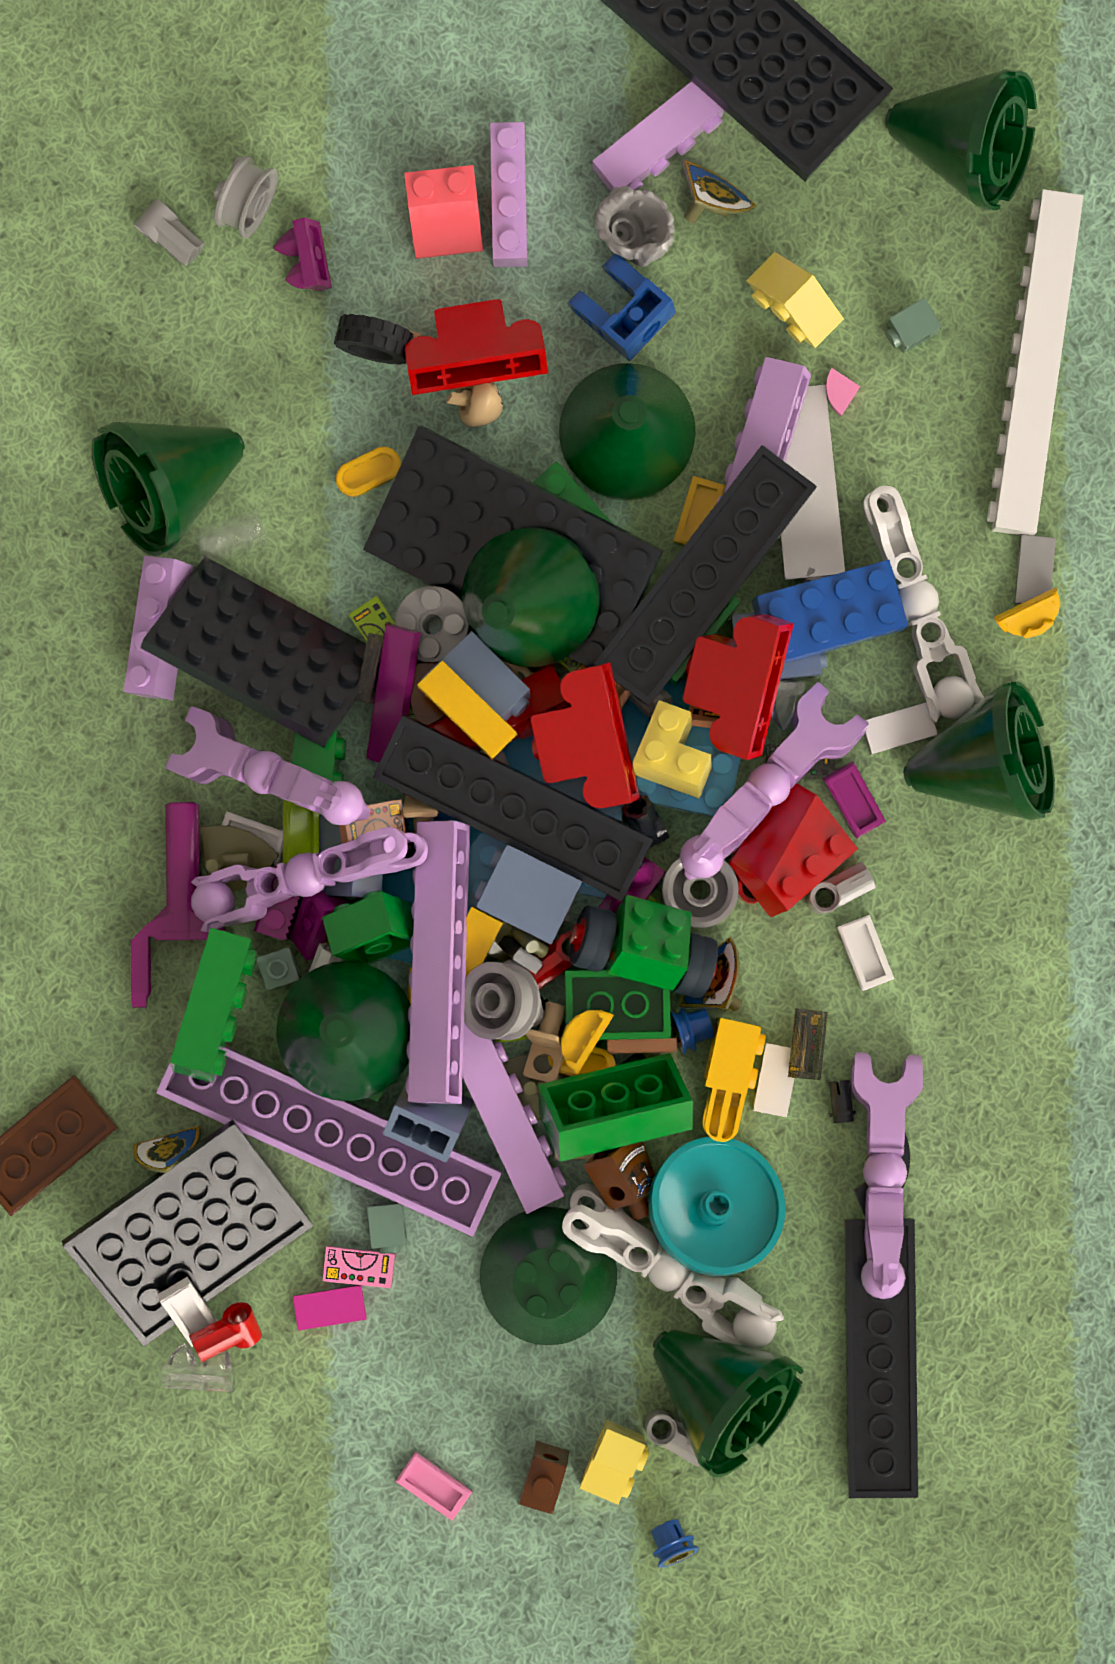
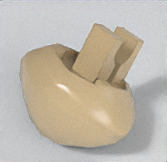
M494 382L455 388L458 393L451 392L447 397V403L459 405L458 414L462 423L467 427H481L492 423L500 417L504 405L501 393Z

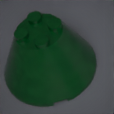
M540 1207L528 1214L523 1211L511 1217L493 1234L483 1253L480 1266V1287L489 1312L503 1329L529 1343L559 1345L586 1335L604 1318L615 1296L617 1286L616 1261L606 1254L585 1250L564 1234L562 1224L566 1213L569 1211L568 1209ZM580 1219L572 1221L577 1229L587 1228Z

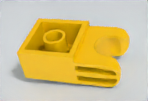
M717 1017L714 1038L712 1039L703 1079V1085L709 1087L702 1117V1126L710 1138L715 1141L726 1142L734 1138L738 1132L748 1088H755L758 1069L753 1067L755 1054L762 1055L766 1035L760 1034V1026Z

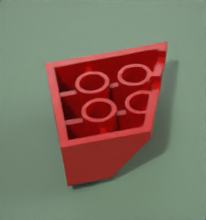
M796 783L790 789L786 800L771 807L770 812L735 850L729 865L771 918L791 909L856 852L858 848L815 793Z

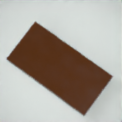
M76 1075L68 1079L0 1136V1204L10 1216L17 1213L118 1129V1126Z

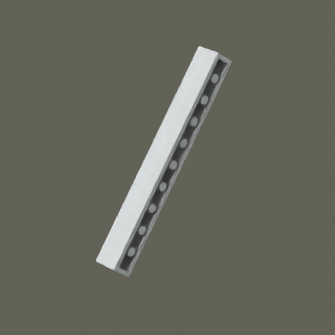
M1043 189L1038 199H1033L1031 203L1029 219L1035 220L1033 233L1028 232L1025 243V253L1030 254L1029 266H1023L1020 278V286L1025 287L1024 300H1018L1015 320H1020L1021 323L1019 334H1013L1011 353L1016 354L1015 366L1008 368L1006 387L1011 388L1010 401L1004 400L1001 421H1007L1005 434H999L996 454L1002 455L1000 468L995 467L992 478V488L997 489L996 501H990L987 513V522H992L991 531L1020 536H1034L1037 533L1084 195Z

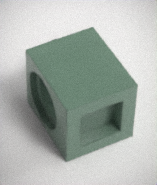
M923 298L890 317L886 324L888 329L885 330V333L894 348L900 347L904 354L938 334L942 326L927 300Z
M292 947L257 957V963L266 991L295 983L302 978Z
M397 1202L368 1205L371 1249L379 1248L380 1254L400 1252V1246L407 1244L404 1205Z

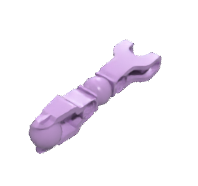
M817 682L797 703L792 715L793 732L768 758L767 763L755 768L749 775L748 781L718 809L703 833L690 838L684 843L680 853L681 863L685 869L684 875L691 880L695 878H709L721 869L724 859L743 843L770 812L771 807L786 800L790 789L815 763L825 758L838 759L845 757L862 738L869 723L859 715H855L851 720L841 725H834L826 721L821 714V707L825 703L829 690L820 682Z
M190 707L185 721L195 728V744L189 752L183 755L171 753L165 765L166 769L200 784L210 783L219 776H228L247 784L256 793L273 794L322 814L326 820L335 825H349L354 821L368 819L371 811L364 802L361 791L351 782H332L302 767L284 761L275 752L258 751L236 741L234 729L229 721L196 707Z
M385 827L364 833L353 841L328 848L321 853L298 854L291 858L287 864H277V868L263 867L255 869L239 864L212 872L208 876L196 877L191 882L196 886L191 896V907L195 915L204 922L201 931L209 932L210 928L220 929L228 925L234 926L258 920L266 915L268 907L285 901L292 896H314L322 891L325 885L334 886L336 884L335 881L341 883L351 882L373 875L393 873L418 866L427 858L428 845L426 840L420 835L404 833L400 829ZM414 842L417 847L416 853L411 858H405L408 849L407 843ZM340 858L342 866L339 872L335 873L334 863ZM277 876L279 880V885L277 889L273 892L271 888L272 880ZM242 879L247 881L246 894L249 897L246 898L245 907L234 910L235 897L225 883Z
M856 1052L852 1060L851 1092L867 1111V1156H869L863 1168L864 1180L869 1187L866 1190L864 1231L867 1262L862 1268L861 1280L865 1290L873 1297L887 1299L897 1295L905 1282V1272L899 1262L904 1235L903 1188L901 1187L906 1181L907 1169L901 1157L904 1155L905 1110L922 1091L923 1065L920 1055H908L903 1063L901 1079L888 1084L879 1081L873 1075L869 1054Z

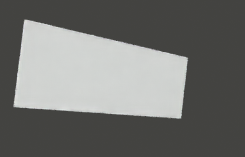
M826 385L808 386L785 462L814 483L817 488L781 534L785 580L835 575L845 572ZM809 567L815 569L813 574L806 576Z

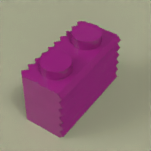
M277 876L272 880L271 888L273 892L277 889L279 885V880ZM292 896L285 901L268 907L266 915L257 920L254 931L283 941L289 940V934L292 932L291 928L294 925L293 921L296 920L295 915L299 912L297 908L301 906L300 901L303 900V897Z

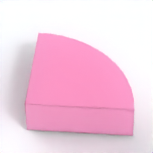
M831 368L826 380V394L832 409L839 416H842L860 386Z

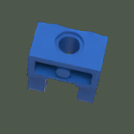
M614 253L602 267L615 282L633 297L617 315L613 313L610 316L580 290L567 304L576 315L630 362L674 316L676 311L673 301L648 278L643 277L623 258Z

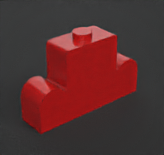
M500 299L438 308L434 311L438 338L418 336L408 341L405 346L412 395L548 374L545 345L540 324L534 320L522 319L507 327Z
M758 614L742 618L736 623L733 629L734 639L719 634L697 638L693 655L688 660L686 666L688 677L683 701L686 704L720 716L719 719L712 723L709 731L711 743L718 750L745 760L762 756L794 623L771 615Z
M611 663L589 666L566 674L560 684V692L571 706L544 711L531 717L535 738L532 740V750L534 757L540 761L544 781L546 783H553L586 776L587 781H585L583 786V796L586 802L595 808H607L636 801L640 796Z

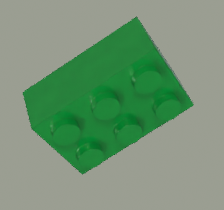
M591 970L565 971L566 1025L575 1016L587 1010H602L614 1016L599 1040L671 1038L670 990L608 974V970H601L599 972Z

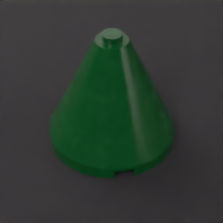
M1005 69L898 102L893 108L888 110L885 117V126L891 137L979 208L999 210L1001 205L997 203L1000 200L1010 201L1020 185L1029 162L1036 129L1035 127L1027 126L1028 108H1037L1034 84L1026 72Z
M634 363L606 366L585 377L573 389L566 400L559 424L560 447L569 469L584 486L593 492L607 498L623 501L644 499L658 494L669 486L686 468L692 455L696 435L693 411L680 387L662 372L649 366Z
M112 422L99 428L97 432L101 433V435L92 439L91 447L94 471L106 504L110 510L116 507L119 508L127 521L120 528L139 549L152 556H158L172 550L178 544L240 462L245 449L244 441L239 433L233 432L229 428Z
M542 528L514 529L488 541L471 560L463 580L462 603L470 630L500 660L513 665L540 667L567 657L587 639L593 629L599 609L597 578L595 573L591 572L586 560L582 556L584 553L566 537Z
M1018 681L998 686L908 759L907 766L904 767L903 773L906 784L912 786L916 792L1027 820L1045 818V814L1052 811L1055 797L1053 759L1050 745L1043 746L1038 727L1044 726V722L1038 706L1026 686Z
M333 962L313 969L293 985L279 1010L276 1037L283 1063L290 1074L303 1087L327 1099L354 1101L380 1093L400 1077L409 1063L407 1056V1044L410 1041L408 1010L411 1003L400 985L385 972L360 962Z
M679 1330L664 1331L653 1343L655 1348L653 1352L654 1359L699 1465L712 1477L725 1476L748 1461V1458L742 1453L756 1442L763 1447L790 1412L803 1384L796 1377L797 1372L800 1374L804 1372L802 1367L787 1356Z

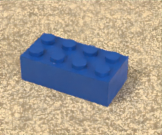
M890 559L758 595L751 601L755 615L767 614L794 623L784 663L900 632L908 627Z

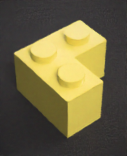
M776 252L746 280L754 291L751 295L754 301L765 310L770 307L780 320L786 321L789 325L786 331L798 343L804 340L816 348L844 319L812 274Z
M659 700L633 760L635 776L699 799L712 769L711 754L685 745L692 728L690 711Z
M606 1419L579 1483L580 1489L617 1505L622 1496L628 1498L635 1481L632 1478L635 1470H643L649 1455L644 1435Z

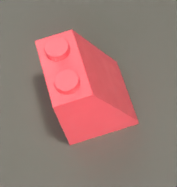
M474 165L404 173L416 259L482 252L483 244Z

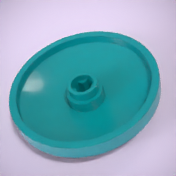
M704 1137L684 1144L670 1154L660 1165L653 1178L649 1192V1216L658 1241L673 1259L696 1273L709 1276H728L753 1267L772 1251L784 1226L785 1198L777 1174L760 1153L738 1140L731 1139L726 1142H719L710 1137Z

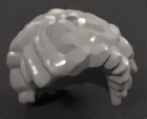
M629 186L615 187L611 191L610 196L599 203L594 227L597 230V236L608 244L609 249L613 253L621 255L627 260H632L639 267H645L659 257H662L669 250L670 245L673 244L675 229L672 223L674 222V217L668 211L667 203L660 200L659 196L653 194L650 190H633Z

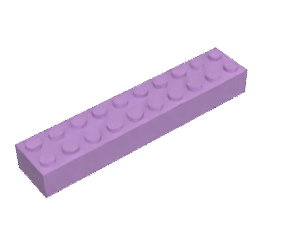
M224 1045L223 1050L227 1051V1061L222 1076L216 1075L213 1083L175 1073L172 1070L171 1064H169L156 1092L157 1094L223 1124L233 1119L242 1132L472 1237L502 1174V1170L454 1148L446 1163L383 1135L389 1120L388 1118L350 1101L331 1100L316 1095L303 1087L292 1075Z

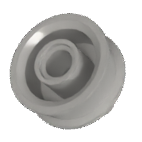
M238 156L232 165L226 182L221 181L215 190L214 200L218 201L213 216L215 224L219 227L229 225L239 230V235L242 238H249L260 226L271 205L278 182L277 170L274 168L264 170L254 165L253 158Z
M437 586L422 587L410 593L400 604L395 617V625L421 632L417 659L425 662L441 661L471 632L460 598L453 592ZM439 616L442 620V628L437 634L433 635L429 631V622L433 617Z
M677 859L669 867L663 878L661 890L664 905L692 912V928L710 927L727 918L736 905L739 891L738 881L731 866L724 860L721 869L713 876L690 880L684 875L685 869L682 866L681 859ZM696 880H702L709 886V895L704 900H697L690 893L691 884Z
M486 962L478 965L468 974L465 979L464 1023L473 1034L483 1039L514 1040L522 1037L532 1028L538 1017L542 1002L536 980L527 969L512 963Z

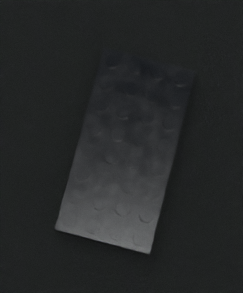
M601 0L805 182L893 90L892 86L794 0Z
M418 426L363 548L364 551L432 586L442 587L453 592L462 601V586L466 570L479 549L494 537L514 529L528 527L547 529L566 537L584 553L582 556L586 560L591 572L595 573L599 587V609L593 629L583 644L568 655L571 659L587 667L593 666L594 662L637 608L664 552L663 549L424 426Z

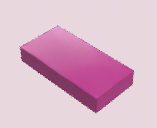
M362 1285L293 1295L298 1331L367 1319Z

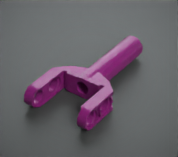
M170 802L165 804L166 906L131 940V1001L133 1008H147L148 997L151 994V937H155L157 941L207 940L209 932L201 931L204 922L195 915L191 907V896L196 889V886L191 882L196 877H200V804H196V802ZM224 927L218 929L221 931L228 932Z

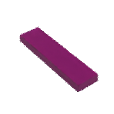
M393 624L386 625L366 759L380 763L402 715L409 714L421 632Z

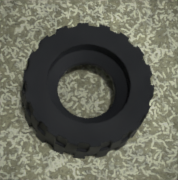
M343 314V316H340L334 345L356 357L379 363L401 365L406 364L405 346L408 341L413 339V333L398 324L376 317Z

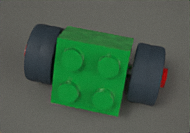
M626 895L615 913L589 905L583 908L570 935V963L576 967L599 972L604 968L609 958L608 974L672 990L675 993L689 997L702 998L706 994L716 973L718 944L713 938L690 933L692 912Z

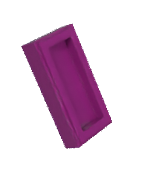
M851 761L822 778L855 838L861 837L886 822L854 762Z

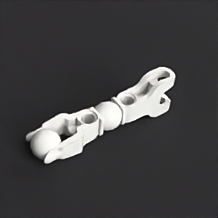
M879 486L864 498L862 511L883 561L890 559L906 619L910 621L908 622V627L913 626L912 639L918 660L914 662L912 667L922 695L926 699L929 716L935 723L938 722L940 716L952 720L959 719L973 707L974 703L977 704L984 699V696L975 681L976 677L966 649L962 646H955L945 624L937 617L941 615L940 611L937 612L939 605L938 592L932 584L925 580L928 579L927 575L922 576V560L912 535L910 521L901 496L894 487ZM878 499L886 503L887 512L883 513L879 510L877 506ZM902 559L910 561L913 565L914 571L910 578H904L897 572V564ZM927 623L932 624L937 629V638L932 643L926 642L921 636V629ZM953 655L962 677H945L938 681L933 688L926 665L932 661L941 662L946 656Z
M582 1184L573 1191L570 1199L571 1209L566 1213L562 1224L563 1232L569 1239L587 1251L606 1254L634 1272H641V1276L644 1278L648 1274L651 1283L660 1290L666 1292L674 1291L673 1297L675 1299L681 1298L682 1303L703 1320L702 1327L704 1331L724 1342L756 1349L763 1348L773 1340L777 1330L776 1322L784 1320L782 1312L764 1303L762 1296L739 1278L730 1277L726 1280L720 1276L704 1275L687 1269L665 1251L651 1231L629 1217L622 1207L615 1210L609 1209L595 1185ZM583 1196L591 1197L595 1202V1209L584 1206L580 1198ZM580 1219L587 1228L577 1229L572 1221ZM641 1247L648 1253L640 1254L633 1248ZM691 1286H700L705 1291L697 1292ZM728 1300L743 1307L736 1314L733 1324L716 1311L723 1308L724 1303Z

